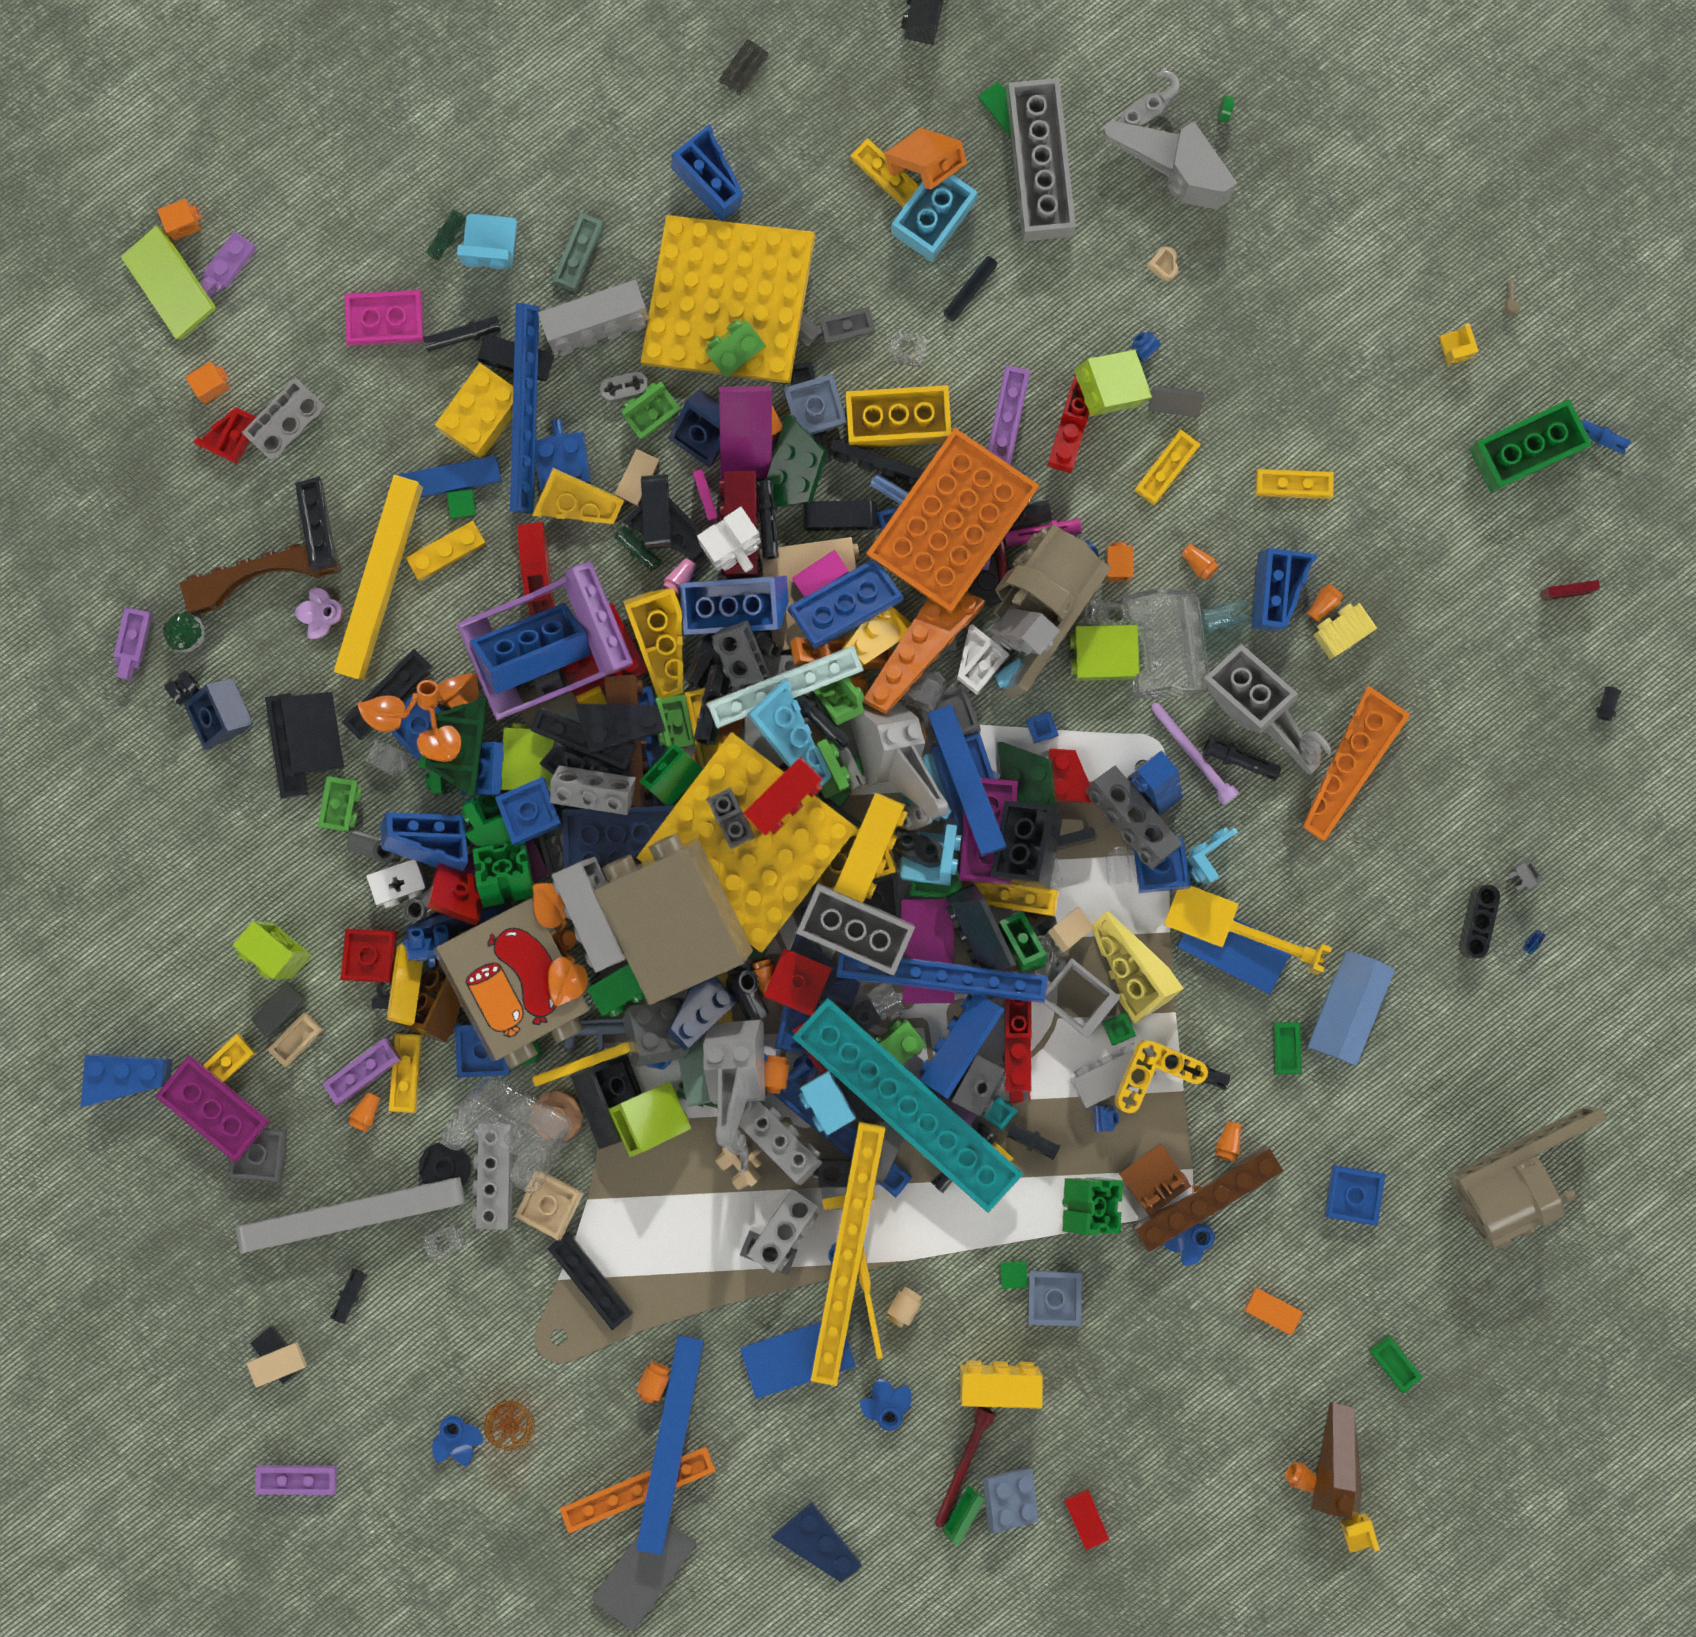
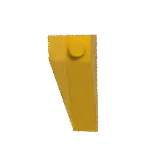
M674 588L647 592L624 600L627 614L657 697L665 699L683 693L682 611Z

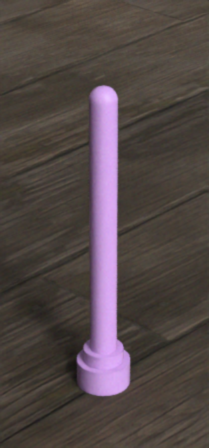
M1153 703L1151 705L1153 713L1216 788L1217 799L1222 805H1225L1239 793L1233 785L1230 786L1222 781L1159 703Z

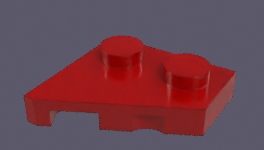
M235 407L226 414L224 419L214 423L211 426L212 430L202 438H195L193 443L238 465L250 442L242 432L256 416Z
M1050 748L1048 759L1053 761L1056 800L1092 803L1085 792L1090 783L1076 750Z

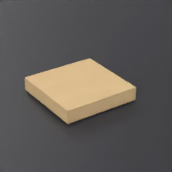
M537 1170L514 1217L559 1241L562 1239L584 1193L542 1170Z

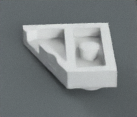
M971 624L968 629L957 679L977 695L1009 658L1010 654Z

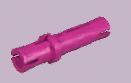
M1080 518L1062 522L1053 520L1051 524L1009 531L1004 537L1005 546L1025 544L1034 533L1038 534L1043 527L1047 529L1053 524L1071 535L1082 534Z

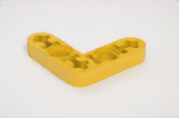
M1142 1040L1134 1049L1116 1093L1115 1104L1118 1109L1126 1113L1137 1111L1155 1069L1164 1071L1187 1082L1200 1084L1207 1078V1067L1203 1062L1151 1040ZM1151 1045L1150 1050L1153 1051V1055L1147 1056L1144 1062L1149 1064V1067L1146 1068L1143 1065L1136 1064L1138 1060L1144 1061L1145 1054L1142 1050L1143 1048H1149ZM1173 1054L1177 1057L1178 1063L1175 1068L1168 1069L1165 1066V1059ZM1184 1065L1191 1068L1197 1066V1070L1200 1071L1199 1076L1194 1075L1192 1079V1073L1182 1070ZM1141 1069L1144 1072V1079L1141 1083L1136 1084L1132 1081L1131 1075L1134 1070ZM1129 1084L1134 1088H1138L1139 1091L1138 1093L1132 1091L1130 1098L1134 1102L1132 1105L1128 1104L1125 1108V1102L1122 1099L1124 1096L1128 1097L1131 1093V1089L1127 1088Z

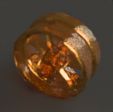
M506 1400L497 1403L489 1410L485 1417V1436L492 1445L501 1450L511 1452L520 1450L529 1443L534 1435V1416L528 1408L516 1401ZM509 1407L508 1417H504L500 1412ZM515 1407L520 1408L523 1413L513 1419ZM498 1417L500 1419L499 1425L493 1426L495 1418ZM526 1418V1428L520 1427L519 1422ZM503 1430L499 1439L496 1441L493 1436V1432ZM518 1431L523 1432V1436L517 1441L515 1434ZM509 1433L512 1445H502Z

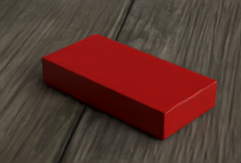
M1088 1489L1064 1499L1085 1550L1110 1540Z

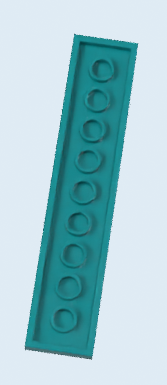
M829 998L820 1005L793 1035L792 1038L987 1213L994 1208L1024 1175L1022 1171Z

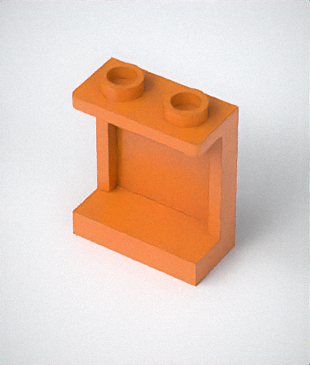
M921 127L884 153L891 175L895 176L903 169L920 173L924 188L930 190L967 164L962 141Z

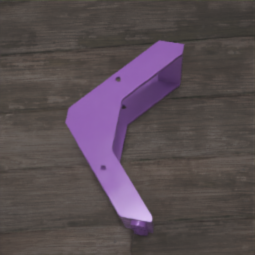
M591 561L566 570L564 578L533 593L456 624L496 720L619 672L633 664ZM565 587L579 623L587 634L588 645L600 672L524 704L516 686L495 695L483 675L470 640L493 632L488 621L489 617Z

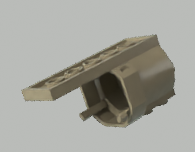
M1055 524L1047 529L1043 527L1038 534L1034 533L1026 544L1029 548L1024 554L1020 553L1012 564L1014 568L1005 574L995 589L1002 601L993 611L997 617L1001 618L1007 607L1042 613L1060 630L1052 640L1053 644L1047 652L1040 655L1033 653L1027 655L1002 692L1010 699L1029 690L1111 569L1110 566L1097 557L1085 541L1063 531Z
M1584 1106L1447 1175L1455 1190L1463 1213L1476 1231L1481 1242L1494 1248H1504L1512 1243L1511 1239L1519 1235L1521 1237L1528 1236L1536 1231L1535 1227L1539 1225L1546 1226L1564 1217L1563 1203H1569L1577 1199L1575 1192L1570 1190L1559 1196L1558 1190L1536 1155L1607 1120L1601 1108Z

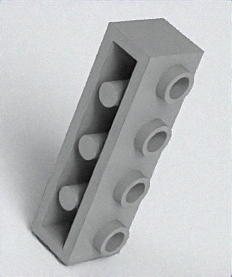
M1007 607L1001 618L998 617L987 631L993 635L991 640L1001 648L1006 647L1011 651L1014 649L1019 653L1023 651L1028 655L1030 653L1040 655L1051 648L1052 640L1060 630L1042 613Z
M764 1101L746 1102L739 1126L795 1183L802 1185L823 1163L818 1158L821 1153L811 1143H808L806 1146L800 1140L802 1134L793 1125L787 1127L781 1121L784 1116L775 1107L769 1109L763 1103Z
M514 1122L479 1123V1128H475L474 1142L478 1143V1154H474L473 1166L474 1170H478L477 1180L473 1182V1196H477V1206H473L472 1222H476V1229H509L512 1226Z

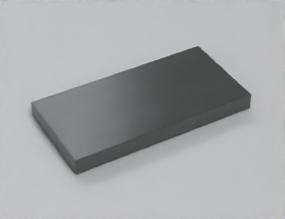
M670 1522L663 1555L636 1550L638 1533L591 1598L594 1603L632 1631L636 1629L696 1546L697 1542Z

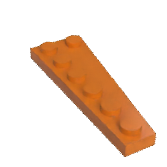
M966 592L953 612L949 613L928 598L865 695L863 703L886 715L905 695L910 686L923 675V671L931 662L934 663L941 651L954 641L955 636L961 629L965 628L983 609L985 600Z
M1370 686L1365 688L1301 826L1322 842L1329 836L1411 715Z

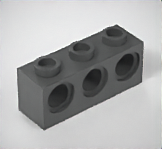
M748 620L720 629L713 636L714 650L717 654H720L724 674L730 679L733 686L732 692L771 678ZM728 637L734 638L737 642V646L732 645L729 642ZM738 661L744 662L747 670L742 669L738 665Z

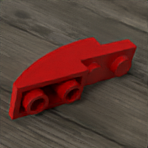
M1076 374L1073 377L1047 463V467L1070 474L1072 473L1090 414Z
M544 522L517 525L520 566L525 595L552 583L550 574L552 570ZM554 592L526 602L528 603L530 616L556 606Z
M1004 998L1005 1092H1031V1002Z

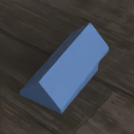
M1345 950L1338 972L1333 976L1307 1047L1357 1066L1395 969L1376 959Z

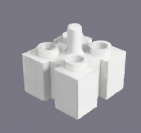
M742 507L726 516L718 524H714L697 535L701 548L717 572L722 568L724 571L730 569L737 561L745 572L750 571L754 567L747 556L759 549L758 544L761 541L759 532Z

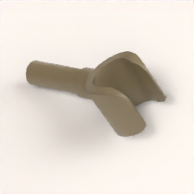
M1508 280L1507 300L1503 307V313L1516 317L1522 303L1514 301V280Z

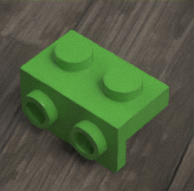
M739 319L734 320L727 326L726 329L728 331L721 337L716 335L706 344L708 347L704 350L725 378L766 347L745 319L741 321Z
M662 381L658 384H650L644 389L642 396L638 399H630L624 404L621 411L622 417L641 442L681 412V408L666 390Z
M850 676L812 691L813 697L836 725L864 713L862 702L865 701L863 692L859 687H854Z
M685 694L661 699V697L655 698L654 704L658 705L666 730L664 733L657 734L659 745H664L665 752L673 743L681 749L696 746L693 740L694 736Z
M827 739L818 742L816 746H818L832 776L820 789L823 797L828 799L848 789L850 786L848 781L851 780V777L846 767H840L836 759L840 755L835 744H829Z
M326 777L317 827L349 832L350 827L355 828L357 812H353L354 802H360L362 787H358L357 780Z
M905 1017L901 1020L899 1018L895 1019L887 1026L888 1030L883 1035L873 1037L902 1064L906 1063L927 1046Z

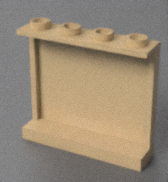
M852 537L778 547L779 558L773 560L763 559V550H760L764 577L787 576L789 600L781 628L771 630L773 640L782 645L781 654L792 650L790 641L794 638L807 639L788 612V606L804 598L792 581V577L833 550L837 552L849 572L856 569L855 559H860L858 544L852 543ZM856 628L843 634L837 639H846L848 636L852 635Z

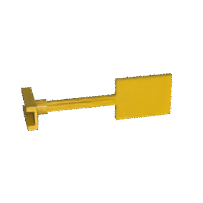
M1193 886L1189 889H1179L1176 891L1164 926L1222 948L1228 932H1233L1299 957L1300 961L1309 964L1307 971L1316 975L1323 973L1325 967L1318 965V962L1323 963L1325 958L1320 956L1331 953L1332 947L1324 944L1319 945L1316 949L1304 946V948L1235 922L1234 916L1239 906L1238 903Z
M873 1191L872 1201L876 1199V1198H875V1193H874V1191ZM845 1195L822 1199L824 1210L843 1209ZM863 1246L858 1275L860 1285L865 1293L877 1359H881L883 1354L870 1293L871 1281Z

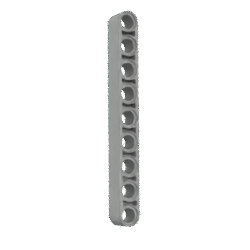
M456 1177L235 1227L239 1252L245 1253L464 1204L465 1198L461 1179Z

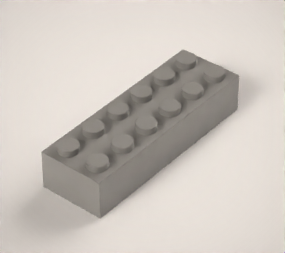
M1060 79L1010 82L1006 97L1022 242L1073 237L1076 223Z

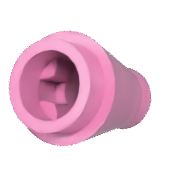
M684 558L682 563L664 579L663 588L673 587L676 597L679 598L681 596L680 583L691 581L693 573L697 568L696 564Z

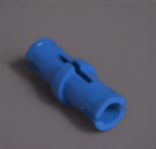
M1584 418L1581 421L1589 439L1595 441L1597 446L1601 447L1604 445L1622 455L1625 453V448H1628L1631 442L1630 439L1611 432L1610 428L1606 426L1602 428Z

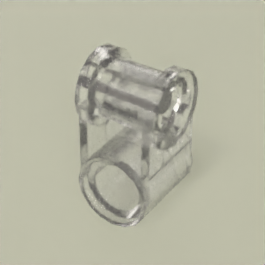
M1091 598L1080 613L1077 625H1124L1128 616L1127 610L1120 603ZM1089 608L1091 609L1090 618L1088 617ZM1113 610L1120 612L1122 615L1121 621H1111L1108 613Z

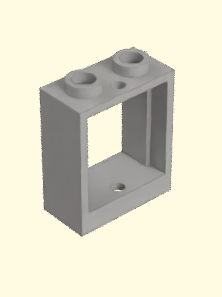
M1069 958L1067 962L1062 959L1054 969V972L1057 974L1051 981L1047 980L1046 997L1043 1004L1085 1038H1089L1121 997L1074 959ZM1071 968L1105 995L1083 1025L1079 1024L1048 998Z

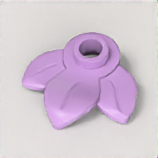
M312 588L309 590L310 601L299 604L294 614L299 621L308 624L307 637L309 639H318L327 635L331 625L338 623L343 618L344 611L341 604L331 599L326 590ZM331 608L332 612L328 616V610Z

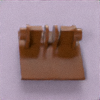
M1161 1143L1119 1173L1149 1217L1191 1187L1187 1177L1180 1171Z

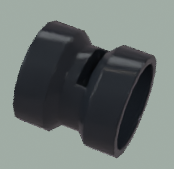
M187 670L181 672L175 681H169L164 685L168 694L178 705H182L187 701L189 695H194L201 689L197 681Z

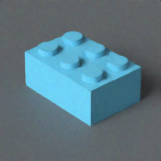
M953 174L931 190L924 188L922 182L893 221L891 234L927 260L933 262L975 205L978 192Z
M829 1070L805 1083L800 1088L802 1092L799 1097L805 1108L811 1107L815 1113L812 1120L819 1132L825 1131L829 1135L855 1119L856 1114Z

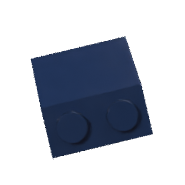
M699 389L686 400L668 439L708 467L714 463L720 454L719 401Z
M233 678L206 684L184 703L204 750L242 734L253 725L250 712L246 709L240 690Z

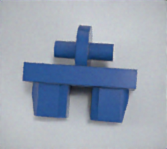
M445 924L435 926L433 928V935L424 936L423 930L419 928L409 930L408 938L403 939L408 960H427L428 967H434V959L437 958L433 949L451 940L452 936Z

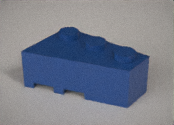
M708 124L672 154L671 169L721 221H724L741 207L743 192L730 165L728 166L723 156V150L713 135L711 125Z
M1267 548L1258 553L1251 629L1276 632L1287 628L1299 600L1300 591L1303 584L1307 581L1311 565L1315 562L1318 554Z
M1162 750L1128 776L1130 783L1142 794L1159 816L1163 815L1183 798V794L1180 792L1182 787L1178 784L1181 782L1179 771Z
M386 812L380 825L381 849L434 867L442 863L460 871L464 870L468 860L465 819L463 815Z
M108 1054L85 1055L80 1107L91 1106L163 1087L171 1077L173 1059Z

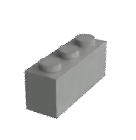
M1135 1043L1121 1048L1122 1053L1115 1057L1109 1054L1097 1060L1099 1065L1091 1069L1087 1065L1074 1071L1075 1076L1070 1078L1083 1107L1088 1108L1117 1093L1136 1047ZM1143 1048L1142 1052L1145 1054L1144 1061L1141 1062L1138 1060L1136 1064H1140L1148 1068L1149 1064L1144 1063L1148 1055L1145 1049ZM1141 1069L1134 1070L1131 1075L1132 1081L1136 1084L1143 1081L1144 1072Z

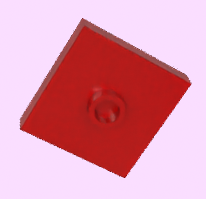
M439 863L435 870L427 908L476 926L479 922L483 905L476 885V876Z
M345 929L340 980L392 983L398 932Z
M784 948L764 997L811 1017L832 968Z

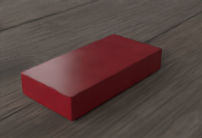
M1599 580L1547 587L1540 591L1541 600L1547 601L1592 594L1600 589Z

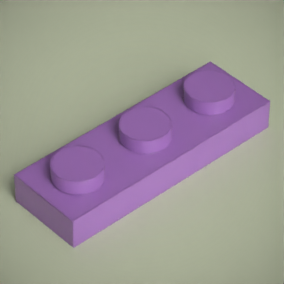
M384 1038L325 1081L323 1086L334 1103L341 1105L402 1059L389 1039Z
M258 1465L256 1467L255 1494L335 1495L337 1492V1466Z

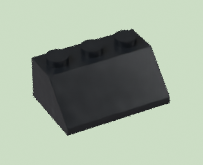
M907 0L906 5H910L908 14H903L901 29H905L904 39L934 45L944 0Z
M1004 801L999 828L1006 848L995 852L990 877L1022 886L1050 889L1064 813L1053 805Z
M972 883L946 896L949 903L945 907L952 921L957 920L960 927L956 931L962 943L967 941L970 949L966 952L973 965L978 963L981 968L989 969L1015 966V960L984 896L975 884Z
M627 1054L571 1076L599 1149L622 1141L608 1109L642 1094Z

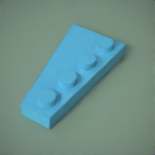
M782 680L746 715L788 767L802 756L823 778L820 782L823 786L832 776L818 746H815L808 724H805L800 706L791 694L788 680Z

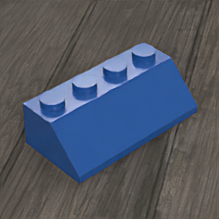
M787 576L680 583L684 635L717 633L720 629L747 620L752 631L780 629L789 602Z
M565 602L470 640L483 675L495 695L590 656L587 634Z
M970 994L966 996L960 1006L964 1010L959 1018L954 1015L946 1028L950 1032L945 1040L941 1037L939 1038L932 1050L936 1054L931 1061L926 1059L918 1071L922 1075L920 1081L947 1099L1005 1010L984 996L974 994L973 996Z

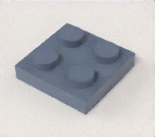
M833 374L784 388L791 415H794L797 418L796 421L805 430H808L811 435L847 425Z
M1029 1270L1028 1325L1081 1326L1082 1273Z
M1024 1467L982 1478L989 1532L997 1533L1039 1522L1032 1468Z

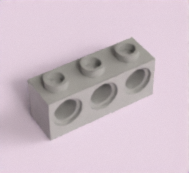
M295 377L242 433L270 460H273L284 451L285 447L295 437L301 434L303 428L312 419L319 415L325 405Z
M558 766L551 779L550 803L627 815L634 802L635 777Z
M792 1188L746 1256L771 1273H774L776 1269L781 1272L789 1260L786 1254L790 1248L796 1249L804 1238L800 1234L806 1225L811 1227L819 1214L815 1212L818 1206ZM801 1203L805 1206L806 1214L803 1218H797L793 1215L792 1208L794 1204ZM781 1225H786L791 1229V1237L788 1240L780 1239L777 1234V1230ZM766 1247L774 1248L777 1253V1257L773 1262L765 1261L762 1256L763 1250Z

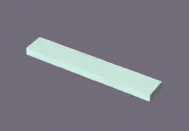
M853 645L710 701L707 704L715 725L719 728L747 717L746 714L782 680H788L791 694L795 698L864 670Z

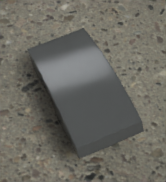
M732 788L707 798L715 819L720 825L731 849L755 839Z

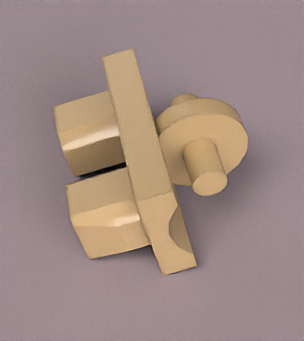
M747 1145L748 1167L744 1173L739 1170L741 1168L740 1155L732 1154L727 1150V1147L722 1149L723 1152L715 1160L723 1170H726L733 1164L739 1171L731 1178L737 1190L748 1185L750 1187L753 1186L762 1177L756 1169L762 1165L756 1157L761 1152L759 1147L752 1151Z

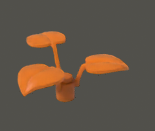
M477 673L459 675L444 680L438 685L431 680L421 681L417 685V693L412 694V700L406 711L403 701L395 696H380L369 701L358 702V709L363 720L370 727L378 731L390 732L397 730L401 726V718H407L417 702L423 710L430 711L433 729L426 730L419 735L417 739L419 752L432 760L441 762L451 761L460 752L461 737L452 726L437 728L435 707L440 702L441 705L447 704L452 709L455 706L478 700Z
M540 883L532 886L535 918L543 927L555 928L551 936L560 953L565 956L556 958L552 962L548 973L551 999L555 1006H560L578 998L584 993L588 984V976L585 968L580 964H574L575 958L566 951L575 946L577 938L572 930L563 929L567 924L565 919L567 916L564 912L563 906L565 904L561 895L556 893L553 884Z

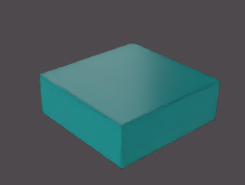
M996 1095L987 1114L983 1112L981 1115L1000 1131H1003L1018 1111L1000 1096Z

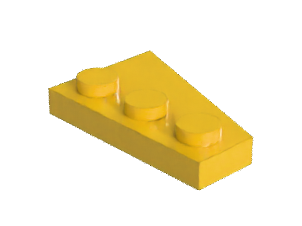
M552 468L532 516H548L558 519L567 518L614 524L624 499Z
M891 607L856 627L842 650L854 645L861 665L864 666L899 643L912 623L894 607Z

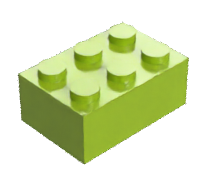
M252 921L232 945L238 950L237 956L247 963L253 962L258 967L256 971L267 980L270 978L274 980L293 979L312 956V954L273 922Z

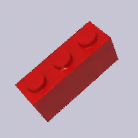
M801 756L743 814L765 836L769 832L775 835L785 825L782 819L788 813L793 817L804 806L801 801L807 795L812 798L822 788L820 782L823 778Z

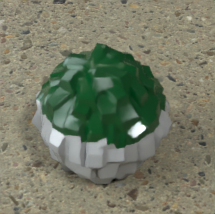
M181 612L175 614L163 625V635L167 645L176 653L192 652L193 649L201 646L204 641V625L199 617L191 615V613Z

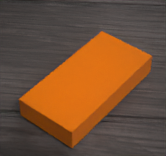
M1257 1287L1254 1288L1244 1308V1311L1291 1336L1304 1313Z

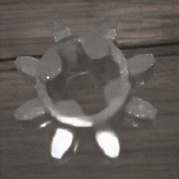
M1046 933L1045 939L1039 938L1047 954V963H1061L1062 957H1069V949L1062 952L1049 933Z

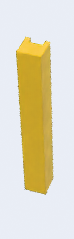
M397 475L393 476L334 672L365 680L423 487L417 481Z

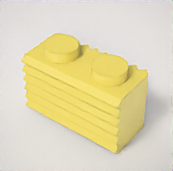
M1351 603L1338 611L1340 617L1334 621L1329 617L1317 625L1319 631L1313 635L1330 660L1377 629L1360 603L1354 607Z

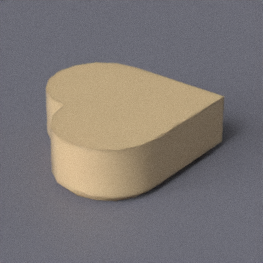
M1163 247L1146 267L1163 281H1172L1178 273V266L1175 263L1177 252L1172 247Z

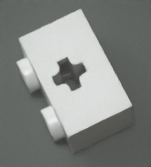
M410 860L366 875L375 904L379 906L384 905L385 909L399 905V900L409 897V900L416 899L424 893L423 891L430 889L422 863L416 860ZM397 879L405 883L401 886V890L394 888V885L398 883Z

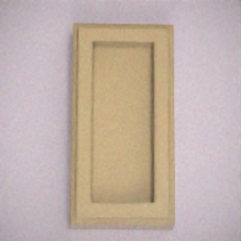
M636 449L614 495L638 507L642 500L641 476L654 475L660 460Z
M1077 907L1047 932L1061 951L1065 952L1092 930L1094 926L1082 910Z
M303 1012L267 1050L286 1068L324 1030L306 1012Z
M298 1342L246 1363L256 1388L307 1367Z

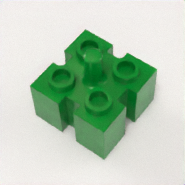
M512 841L504 842V847L494 849L493 845L473 849L476 885L484 908L503 904L504 898L518 901L533 897L532 886L534 883L531 876V861L525 842L517 846L513 845Z
M1101 1177L1085 1179L1065 1178L1062 1205L1068 1209L1063 1210L1062 1232L1082 1235L1121 1233L1122 1212H1117L1118 1202H1122L1123 1180Z

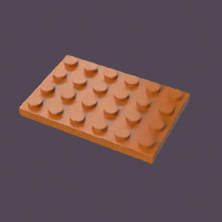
M954 428L868 550L866 556L881 564L882 567L949 613H952L1040 485Z

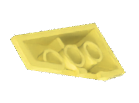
M1109 911L1105 912L1092 924L1094 926L1092 931L1102 956L1107 958L1111 971L1108 972L1111 980L1115 979L1120 993L1117 994L1121 997L1119 1001L1135 1024L1168 1003L1184 989L1169 967Z

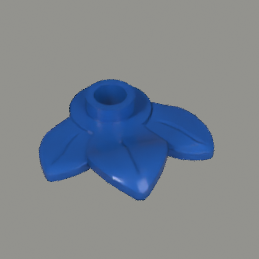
M1197 1223L1163 1245L1170 1251L1181 1253L1182 1265H1193L1201 1260L1204 1250L1209 1249L1213 1245L1215 1234L1208 1225ZM1199 1232L1205 1233L1206 1238L1204 1241L1200 1242L1197 1240Z
M878 1378L873 1385L872 1398L860 1400L862 1413L868 1419L877 1421L882 1429L887 1431L896 1430L903 1421V1413L911 1406V1390L908 1385L894 1390L888 1381ZM886 1413H893L895 1418L892 1421H887L885 1419Z
M457 1415L447 1416L440 1424V1434L433 1441V1456L435 1461L440 1463L451 1455L461 1465L468 1466L473 1456V1446L481 1445L484 1442L482 1433L476 1426L465 1424L464 1420ZM455 1424L458 1428L457 1432H451L449 1425Z

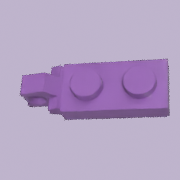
M235 231L201 276L203 281L200 285L209 298L212 297L217 289L222 291L224 288L227 289L257 249L255 245Z
M124 608L113 656L115 657V664L119 665L117 678L132 681L135 668L139 669L153 613Z

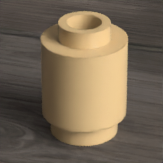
M904 1287L902 1292L899 1291L887 1311L891 1315L889 1321L901 1328L904 1324L909 1326L922 1305L920 1301L923 1297Z

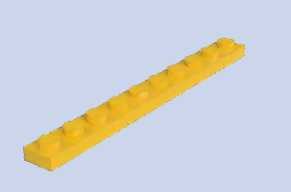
M859 1122L811 1374L812 1382L837 1386L885 1133V1127Z

